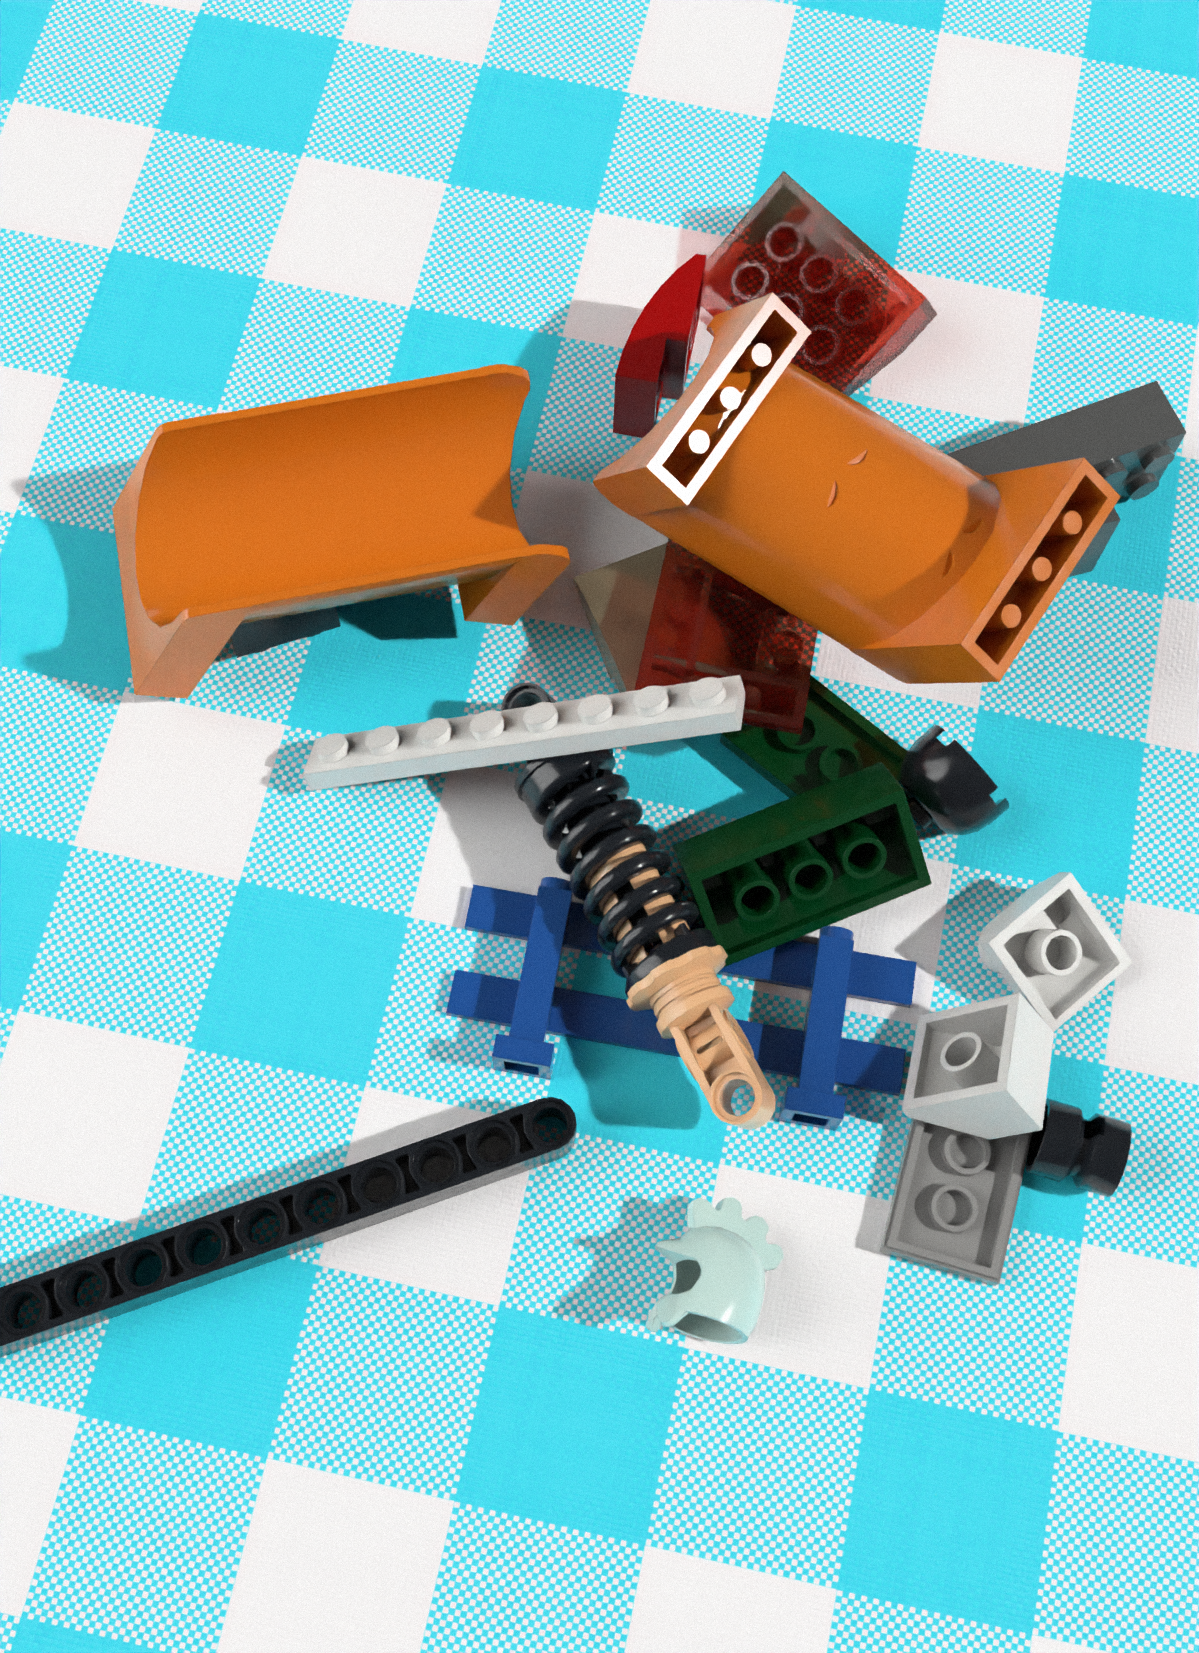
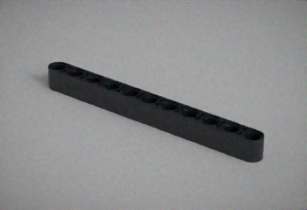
M554 1097L541 1098L0 1287V1358L559 1160L568 1155L574 1147L577 1132L575 1113L570 1105L562 1099ZM545 1117H555L565 1124L567 1130L561 1139L555 1142H545L536 1137L533 1132L534 1126ZM488 1137H502L511 1146L508 1155L499 1162L485 1161L477 1153L479 1145ZM441 1155L453 1161V1172L446 1180L434 1183L422 1177L423 1165L428 1159ZM386 1175L396 1180L397 1187L395 1193L389 1200L375 1203L366 1199L365 1191L367 1185L375 1177ZM324 1195L334 1196L338 1199L339 1207L333 1219L320 1224L310 1221L309 1209L315 1199ZM263 1216H277L280 1219V1230L275 1239L266 1244L254 1243L251 1232L256 1221ZM206 1236H219L221 1251L215 1261L207 1265L196 1264L194 1250L197 1243ZM149 1256H159L162 1262L160 1276L148 1286H139L136 1281L138 1265ZM99 1276L102 1282L100 1297L94 1304L81 1308L77 1301L79 1286L84 1280ZM38 1297L42 1309L40 1317L34 1325L22 1329L18 1322L19 1309L28 1299Z

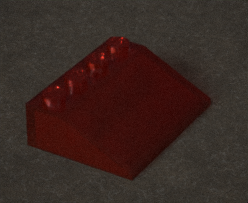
M785 171L780 174L706 260L701 306L714 317L717 314L774 293L811 331L790 362L848 397L901 355L937 315L929 300Z

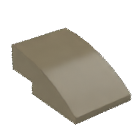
M672 541L572 578L610 679H615L619 693L641 690L654 685L668 686L695 682L707 677L721 678L736 675L706 603Z

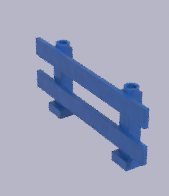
M544 877L541 879L537 895L473 884L464 926L465 930L528 941L520 981L455 969L446 1011L447 1016L511 1027L509 1036L496 1034L492 1053L494 1070L550 1080L555 1051L554 1044L545 1042L547 1034L681 1057L677 1050L675 1039H664L661 1037L656 1027L658 1019L652 1009L633 1011L629 1008L626 999L556 987L564 947L605 955L612 954L604 950L596 938L598 927L590 924L583 913L584 904L572 902L573 892L569 887L570 881L557 877ZM693 923L689 928L693 930L704 927L702 924ZM824 926L819 931L817 944L791 940L726 966L717 973L724 976L810 990L804 1031L736 1019L752 1047L754 1058L762 1072L797 1078L796 1087L787 1086L781 1098L778 1121L836 1131L844 1118L846 1096L833 1094L835 1085L895 1096L900 1095L906 1049L841 1038L847 997L910 1008L912 1005L917 962L853 951L854 933L851 930L837 926Z

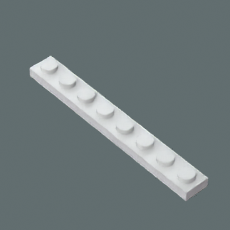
M740 675L721 678L707 677L695 682L668 686L654 685L641 690L608 695L594 694L586 698L555 703L540 702L528 707L501 711L487 710L474 715L448 719L434 718L421 723L394 727L382 726L374 730L348 734L334 733L315 739L302 775L310 790L314 791L739 731L742 726L746 692Z

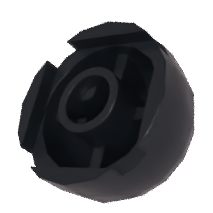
M934 724L911 746L901 765V784L909 797L907 802L912 818L923 829L933 823L947 834L966 835L978 832L1009 808V803L1006 798L1000 799L996 803L994 802L990 794L998 787L956 740H953L946 746L939 741L937 737L945 730Z

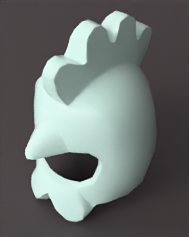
M697 1198L688 1205L686 1217L688 1231L680 1238L662 1240L655 1245V1249L671 1262L674 1279L669 1293L662 1296L650 1311L646 1329L650 1332H657L661 1325H663L664 1327H670L689 1336L710 1342L743 1344L748 1340L755 1328L762 1308L765 1292V1272L777 1268L784 1258L783 1250L777 1244L767 1243L766 1235L769 1227L762 1217L754 1215L746 1220L742 1218V1206L736 1198H724L717 1203L715 1208L708 1200Z

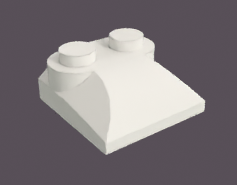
M1059 872L1029 888L983 928L978 940V952L983 964L989 970L1001 974L1015 994L1021 993L1053 1032L1133 963L1071 872Z

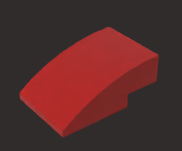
M695 254L681 265L659 287L635 322L623 348L615 374L613 433L643 438L656 425L662 397L678 400L684 393L700 318L707 255Z

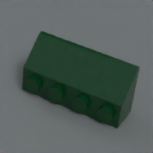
M882 762L672 845L691 899L699 910V918L703 927L711 931L717 944L722 946L728 955L724 967L932 884L904 789Z

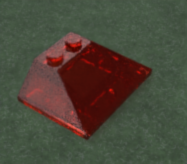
M668 538L634 691L654 685L668 686L695 682L707 677L721 678L740 675L746 692L742 724L801 735L818 630Z

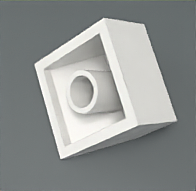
M1021 993L920 1015L918 1017L903 1099V1113L913 1119L989 1140L1042 1130L1054 1032Z

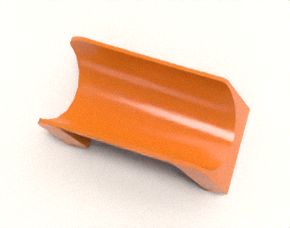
M774 293L715 315L706 328L714 339L709 354L694 380L674 406L646 436L622 457L599 471L593 480L594 486L617 508L642 521L903 683L1000 682L1121 496L1084 457L991 475H980L791 363L790 361L811 331Z
M495 364L477 369L261 407L182 419L159 425L112 508L134 694L188 699L240 624L457 584L465 621L513 626L571 563L566 547L550 544L530 546L519 530L512 505L510 466L515 430L524 401L530 391L528 371L518 366Z

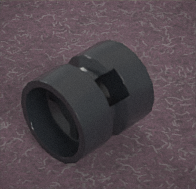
M1047 1098L1043 1128L1040 1131L1032 1132L1026 1160V1171L1057 1182L1062 1181L1067 1176H1071L1077 1188L1110 1197L1114 1194L1120 1183L1128 1160L1132 1136L1131 1125L1128 1122L1098 1113L1089 1120L1084 1119L1082 1110L1079 1107Z

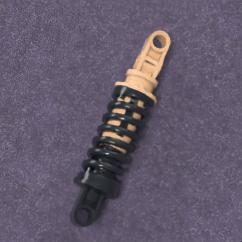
M521 683L511 688L505 695L501 710L528 707L540 702L555 703L557 701L537 684ZM613 748L526 760L528 765L516 778L514 789L519 799L527 805L535 822L543 825V838L550 848L557 851L556 862L561 871L570 876L569 887L576 898L584 901L583 913L590 924L598 927L596 938L604 950L612 953L611 967L616 975L627 979L625 993L628 997L626 1002L629 1008L633 1011L650 1009L654 1011L658 1019L656 1027L661 1037L664 1039H675L677 1050L684 1064L699 1084L713 1113L721 1121L746 1130L762 1127L773 1116L776 1099L772 1088L754 1058L752 1047L746 1035L728 1010L735 998L729 987L722 985L716 975L726 964L725 960L728 955L724 948L717 944L709 929L696 928L690 930L689 927L699 916V910L692 901L675 903L685 890L684 882L677 875L662 876L671 864L670 857L664 850H650L657 840V834L653 826L648 824L636 825L643 815V809L639 801L624 799L629 792L630 786L624 776L613 774L612 772L616 764ZM564 827L568 829V833H562ZM578 852H580L582 858H576ZM750 1084L755 1095L753 1106L747 1113L736 1116L731 1107L732 1095L740 1086Z

